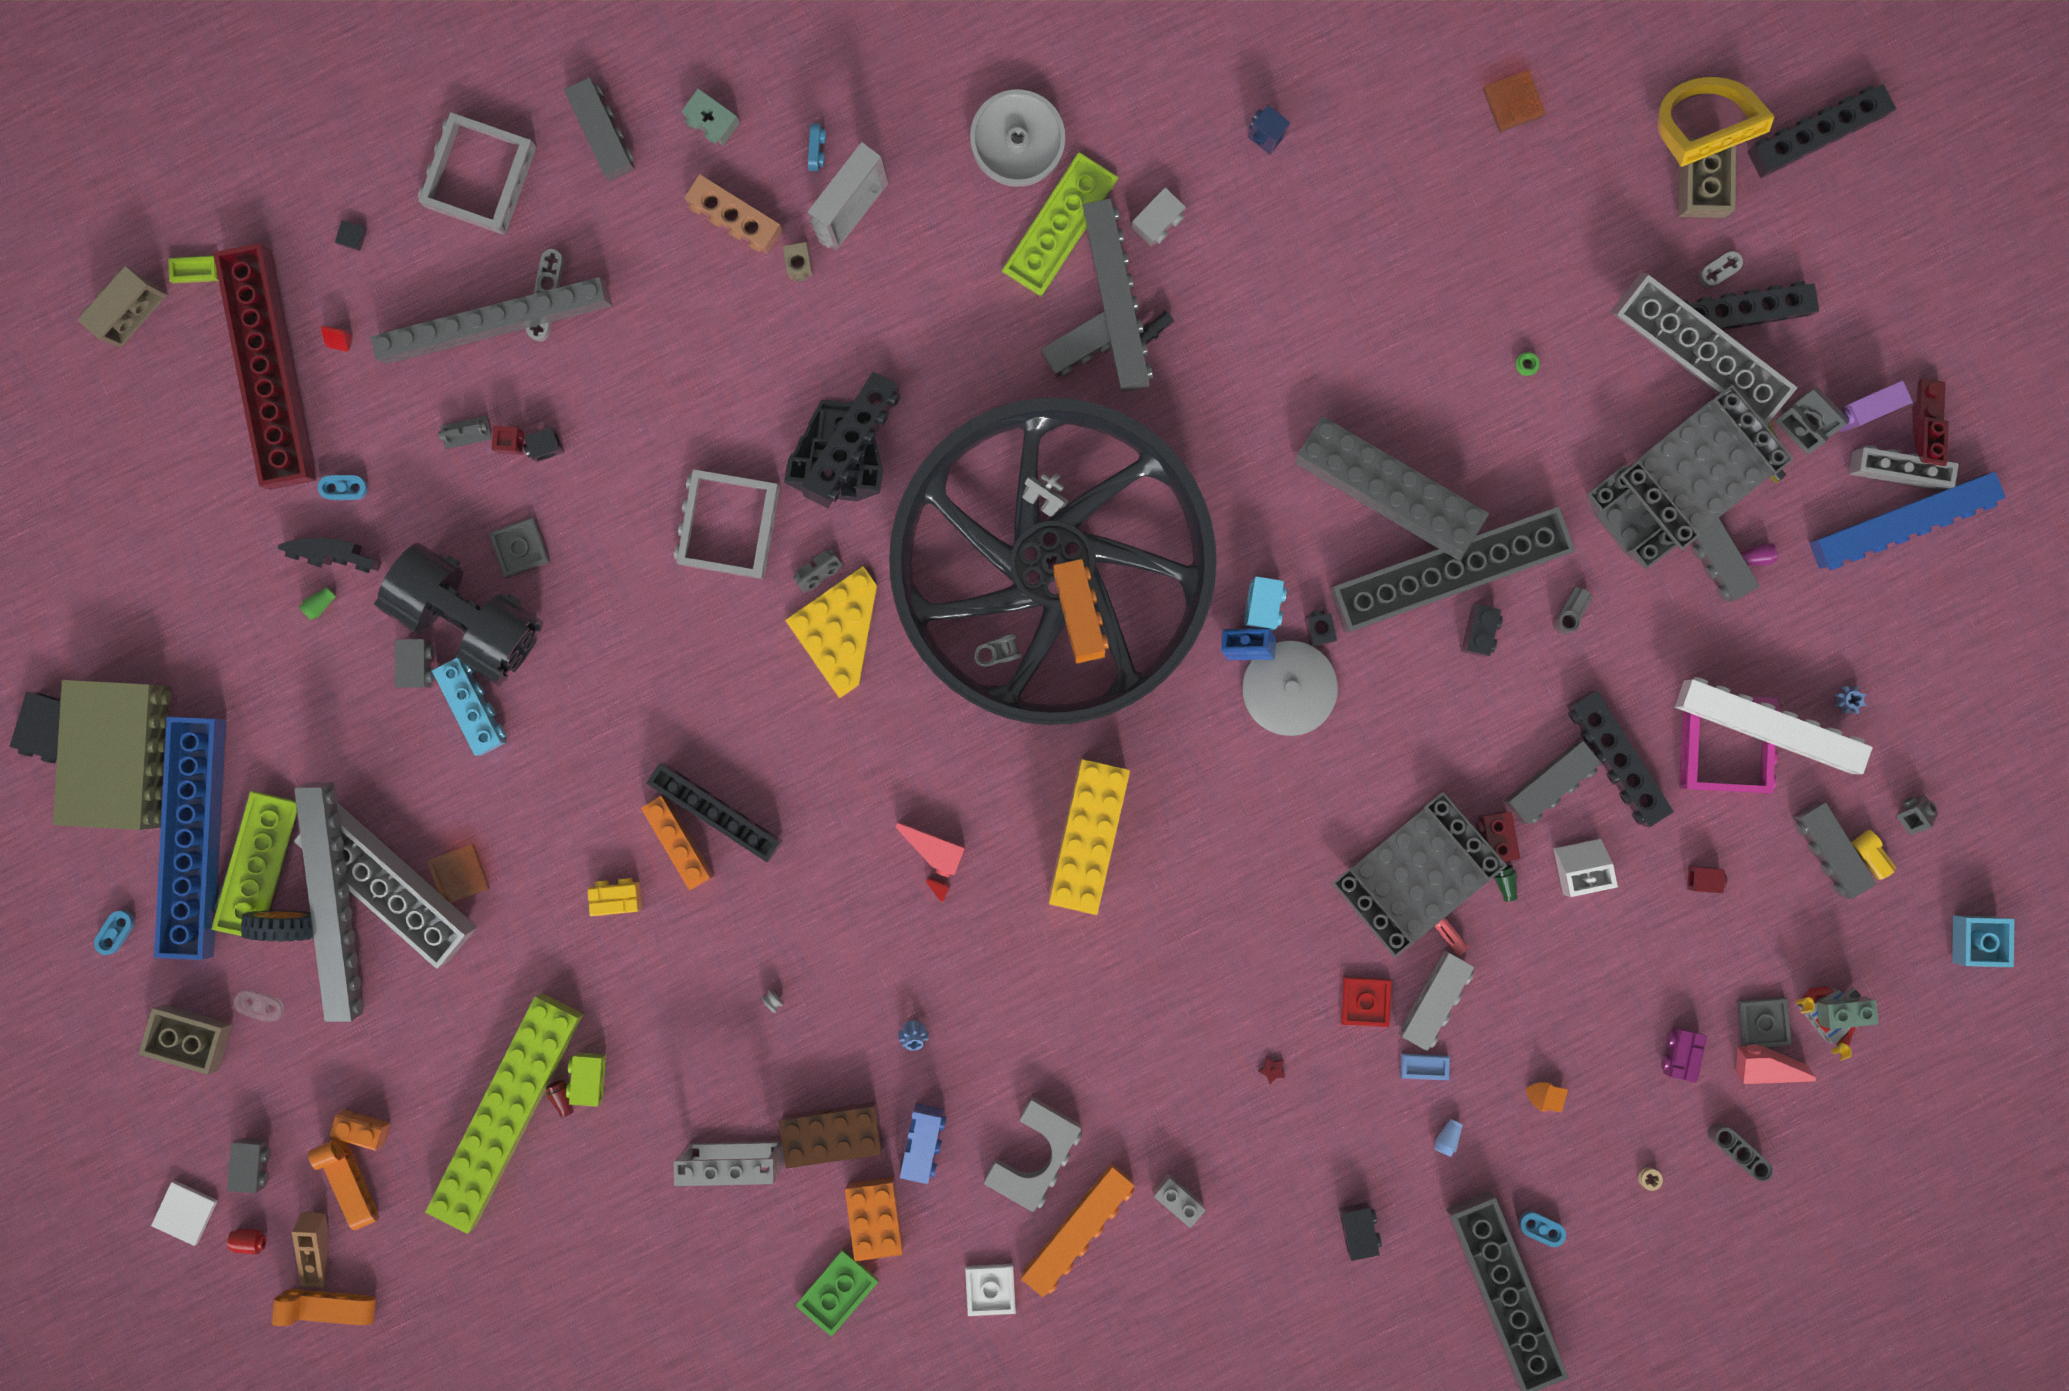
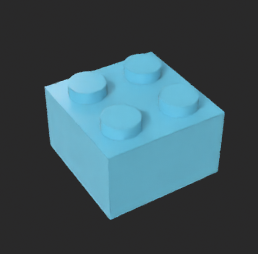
M1256 576L1250 580L1243 627L1270 629L1273 631L1278 625H1281L1283 611H1279L1280 603L1285 602L1287 588L1283 587L1284 581Z
M1953 915L1952 963L1963 966L2014 967V919L2001 916Z

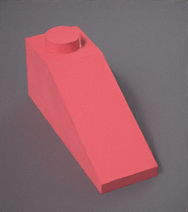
M897 823L896 828L932 867L936 868L935 873L945 877H949L950 874L955 875L965 850L964 846L906 824Z
M1755 1044L1738 1046L1735 1072L1743 1084L1816 1081L1815 1075L1807 1064L1764 1046Z

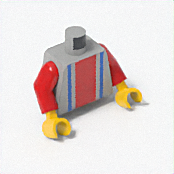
M1828 986L1809 988L1801 999H1796L1795 1001L1801 1010L1800 1012L1806 1016L1824 1041L1833 1045L1837 1043V1047L1832 1048L1831 1052L1833 1054L1840 1053V1061L1850 1058L1852 1051L1849 1046L1856 1027L1829 1029L1819 1025L1816 1001L1861 997L1860 993L1853 987L1844 994L1839 989Z

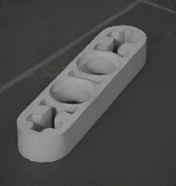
M548 249L542 254L533 294L548 291L542 288V282L546 278H552L554 281V286L551 289L560 287L564 258L557 250ZM553 255L558 260V263H553L552 271L556 272V275L544 272L545 269L550 271L551 264L547 260L552 259ZM552 322L541 324L540 327L544 331L539 332L538 336L533 331V327L526 328L527 334L535 341H544L550 334Z

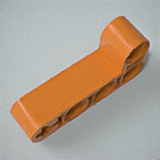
M333 1138L309 1150L308 1158L310 1164L315 1170L324 1168L349 1227L356 1231L378 1221V1210L348 1142Z
M288 1289L273 1299L271 1324L274 1326H289L298 1320L370 1325L375 1321L377 1298L372 1295Z

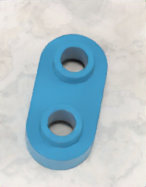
M811 123L809 171L819 172L820 167H824L825 154L821 152V145L826 143V129H822L820 123Z
M329 475L319 481L318 492L323 498L329 500H360L366 496L368 484L363 478L356 475ZM334 484L336 490L331 493L330 486ZM356 484L360 487L358 492L353 490Z
M116 911L107 918L94 939V947L98 953L110 955L116 953L122 947L135 925L134 916L129 911ZM122 918L126 921L125 926L121 925ZM109 938L113 941L112 946L108 944Z
M1526 1211L1519 1217V1228L1526 1236L1550 1247H1558L1565 1242L1566 1231L1558 1222L1534 1211ZM1533 1219V1225L1527 1226V1221ZM1551 1229H1555L1553 1236L1548 1235Z

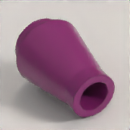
M1765 542L1747 551L1740 552L1747 565H1772V562L1778 560L1774 543L1768 544Z

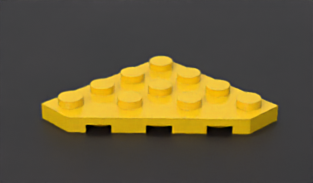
M864 566L785 620L839 698L859 686L877 592V585Z

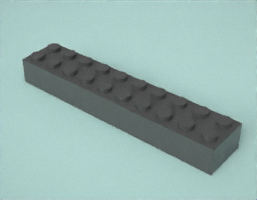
M1556 507L1477 535L1460 561L1438 549L1334 586L1329 590L1344 632L1348 633L1573 553L1575 549L1560 507Z

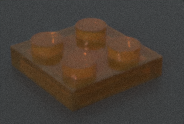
M1529 70L1489 84L1483 88L1499 133L1541 118L1546 114Z
M474 844L427 861L438 893L450 903L490 889Z

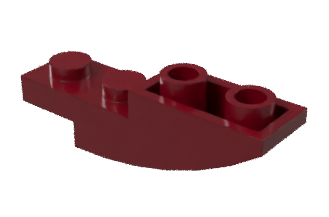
M1922 378L1918 381L1917 404L1912 407L1913 436L1916 451L1921 462L1946 466L1949 421L1944 420L1946 382Z

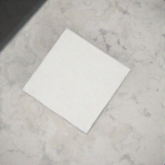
M173 1181L151 1226L195 1246L198 1244L218 1200L182 1183Z
M1013 1263L965 1267L968 1316L1016 1314Z

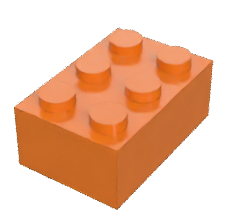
M895 1177L847 1183L845 1195L854 1261L902 1255L904 1242Z

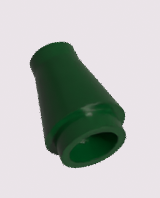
M1507 865L1493 878L1504 901L1511 902L1518 899L1517 871L1513 869V865Z

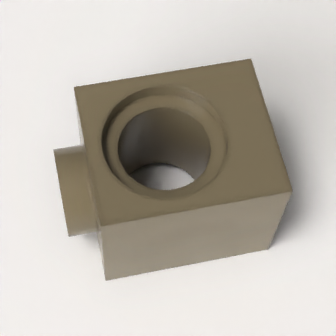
M807 243L783 246L789 278L799 282L807 280L808 276H813ZM801 258L805 260L802 267H793V262L796 259Z

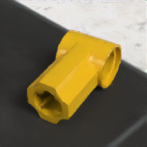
M1868 829L1851 842L1861 860L1864 861L1876 879L1882 880L1894 873L1897 867L1881 848L1883 844L1874 832Z

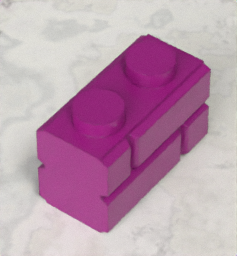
M1673 1027L1672 1032L1668 1033L1666 1044L1669 1048L1667 1055L1663 1056L1661 1068L1664 1069L1663 1073L1669 1077L1697 1083L1707 1036L1699 1032Z

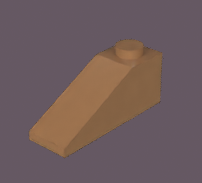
M301 1212L292 1230L300 1285L303 1287L325 1288L329 1232L326 1213Z

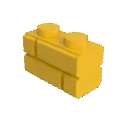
M632 878L618 879V884H609V880L595 881L594 886L587 889L590 916L638 912L642 910L640 883L633 882Z

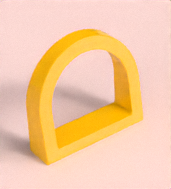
M1704 77L1684 82L1672 89L1664 97L1658 113L1657 127L1662 140L1679 165L1683 167L1770 132L1774 115L1747 86L1731 79ZM1697 94H1716L1735 102L1748 119L1697 140L1689 141L1674 123L1671 111L1676 104L1687 97Z

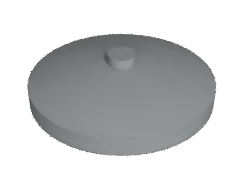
M1007 90L992 96L979 108L971 125L970 145L976 163L988 177L1008 186H1028L1046 178L1059 164L1065 146V129L1058 111L1047 99L1027 90Z
M1298 641L1276 643L1274 660H1251L1242 680L1243 701L1250 716L1264 729L1279 735L1295 736L1314 730L1331 714L1337 699V678L1329 660L1313 646Z

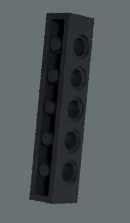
M1882 84L1876 88L1870 85L1861 90L1859 96L1853 98L1850 95L1839 101V106L1832 109L1830 105L1817 112V117L1811 119L1810 116H1807L1796 123L1797 127L1790 130L1787 126L1776 132V137L1770 140L1768 137H1765L1754 143L1755 148L1748 155L1760 179L1888 116L1896 110L1885 85ZM1860 104L1865 107L1866 112L1860 109ZM1838 115L1844 117L1845 123L1840 121ZM1817 125L1823 128L1824 133L1818 130ZM1796 135L1802 138L1803 144L1797 141ZM1775 146L1780 147L1782 154L1776 152Z
M1805 281L1790 284L1791 287L1782 288V285L1771 286L1767 288V291L1759 292V289L1744 291V295L1736 296L1734 292L1721 295L1720 299L1712 300V296L1699 298L1696 303L1690 304L1688 300H1683L1721 330L1808 317L1820 311L1815 283L1806 284ZM1786 296L1792 300V306L1786 303ZM1762 300L1769 304V310L1762 306ZM1739 304H1742L1745 307V314L1739 311ZM1715 308H1719L1722 311V318L1716 315Z
M872 372L803 481L801 489L804 497L828 509L832 502L835 503L838 500L843 484L850 481L853 475V468L863 460L866 447L874 442L877 436L876 431L880 425L883 426L886 423L891 407H895L900 399L898 383ZM874 401H880V402H881L880 404H877V405L872 404ZM862 420H869L868 423H860ZM850 439H858L854 443L848 442ZM838 458H846L843 462L836 461ZM827 477L834 478L831 481H824V479Z
M1590 691L1567 705L1570 711L1568 712L1569 718L1574 724L1579 725L1582 730L1580 734L1583 740L1588 745L1591 744L1595 750L1594 755L1601 762V765L1604 764L1608 771L1606 775L1613 785L1616 784L1621 791L1619 796L1626 805H1630L1633 810L1632 817L1638 825L1642 824L1644 827H1651L1674 812L1598 691ZM1591 713L1597 717V722L1594 726H1591L1588 722V717ZM1605 733L1610 739L1607 746L1601 743V737ZM1616 754H1620L1622 757L1620 766H1616L1614 763ZM1629 774L1635 777V783L1631 787L1626 781ZM1643 794L1648 798V802L1644 807L1639 802Z
M659 763L646 783L766 863L771 861L783 840L666 763Z

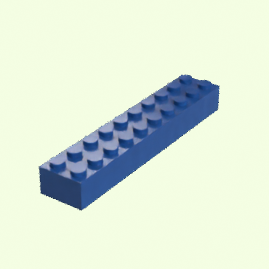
M166 718L154 958L204 960L214 957L215 930H211L216 914L214 906L217 900L226 719Z

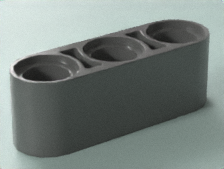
M1721 1123L1710 1126L1708 1129L1709 1140L1745 1173L1758 1181H1767L1773 1175L1772 1165L1734 1130ZM1722 1131H1725V1132H1726V1137H1725V1139L1722 1140V1141H1719V1139H1718L1719 1134H1720ZM1743 1147L1744 1153L1737 1157V1150ZM1761 1163V1170L1755 1173V1166Z

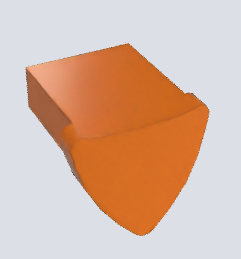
M1540 1082L1527 1087L1525 1090L1531 1103L1540 1111H1563L1568 1089L1555 1086L1552 1083Z

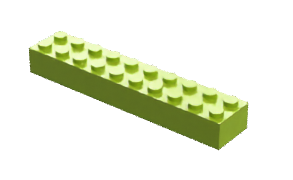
M543 993L534 997L425 1213L467 1234L476 1228L546 1090L545 1087L554 1075L584 1015L583 1013Z

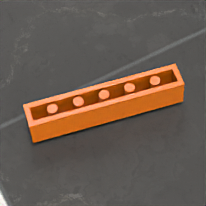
M1111 1162L1021 1272V1280L1043 1298L1047 1293L1051 1294L1059 1284L1057 1280L1061 1275L1064 1274L1066 1276L1074 1266L1072 1262L1078 1255L1081 1257L1089 1248L1088 1242L1092 1237L1097 1238L1104 1230L1103 1224L1108 1218L1112 1220L1120 1209L1118 1207L1123 1200L1127 1201L1135 1191L1133 1189L1135 1186L1134 1180Z

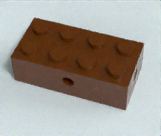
M876 1101L782 1115L779 1120L786 1169L881 1155L883 1151Z

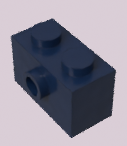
M1268 105L1264 110L1259 109L1251 119L1252 123L1249 126L1251 131L1248 138L1271 155L1284 139L1290 122Z

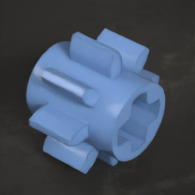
M1842 686V692L1834 694L1837 697V703L1834 706L1841 707L1842 714H1848L1850 710L1853 714H1859L1858 708L1867 705L1864 703L1866 693H1860L1858 691L1859 686H1852L1851 689L1848 686Z
M916 1020L906 1022L903 1025V1030L898 1031L902 1047H906L908 1050H919L924 1046L923 1041L929 1040L925 1024H921Z

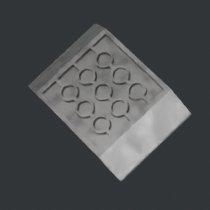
M1731 385L1634 461L1619 477L1679 550L1682 551L1700 536L1699 533L1768 477L1776 475L1792 462L1794 458L1736 388Z
M1442 792L1428 803L1422 811L1355 866L1344 872L1332 884L1393 957L1396 958L1507 867V865L1445 793Z

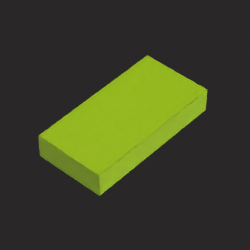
M214 256L168 258L169 282L219 281Z

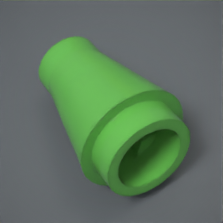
M325 587L323 590L303 599V603L298 607L312 621L314 618L321 616L336 596Z

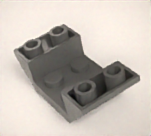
M1625 464L1587 493V497L1595 517L1621 550L1643 568L1648 569L1675 548L1676 545L1619 477L1628 468Z

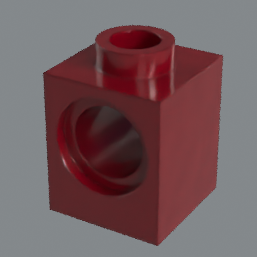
M493 426L492 450L499 454L523 455L525 432L518 427Z
M1688 867L1687 890L1724 893V888L1727 886L1725 869Z

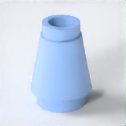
M1449 1119V1122L1435 1139L1434 1149L1449 1157L1452 1156L1453 1152L1456 1153L1463 1125Z

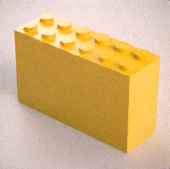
M1080 758L1049 891V904L1094 915L1098 914L1130 770Z

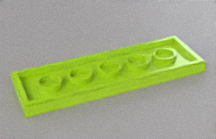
M1078 152L1002 269V272L1042 297L1087 228L1083 204L1105 200L1119 177Z
M254 790L250 791L211 930L241 936L242 914L252 911L270 910L297 815L296 800Z

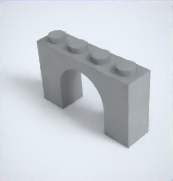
M1031 1096L1020 1115L1019 1121L1047 1138L1052 1148L1050 1160L1042 1169L1032 1173H1024L995 1158L984 1177L983 1184L1034 1212L1036 1207L1041 1208L1047 1197L1044 1193L1048 1186L1053 1187L1059 1177V1174L1056 1172L1060 1165H1066L1071 1156L1068 1151L1072 1144L1075 1146L1078 1144L1083 1133L1080 1132L1081 1124Z

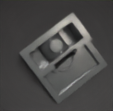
M1817 386L1786 406L1775 420L1807 455L1824 444L1830 436L1850 421Z

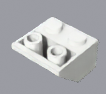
M1601 839L1553 848L1563 895L1574 897L1618 887L1613 863Z

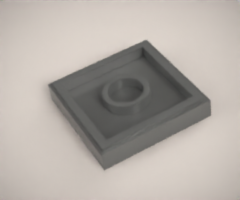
M534 517L489 533L504 578L551 563Z
M1787 997L1737 1001L1741 1046L1755 1044L1767 1048L1792 1045Z

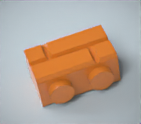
M344 1109L336 1114L329 1137L376 1151L385 1144L390 1122L360 1113L355 1114L353 1111Z

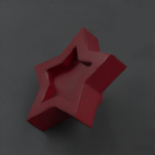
M1266 1056L1265 1066L1258 1072L1267 1076L1269 1084L1276 1078H1285L1281 1070L1284 1060L1273 1061Z

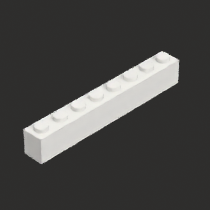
M1694 677L1691 680H1684L1675 708L1850 774L1864 773L1873 748L1864 744V739L1855 736L1847 738L1842 736L1843 732L1834 728L1823 729L1820 727V723L1809 719L1802 721L1797 719V714L1789 711L1778 712L1775 710V706L1768 703L1752 702L1753 698L1750 696L1730 694V689L1718 685L1716 688L1707 685L1708 681L1702 678Z

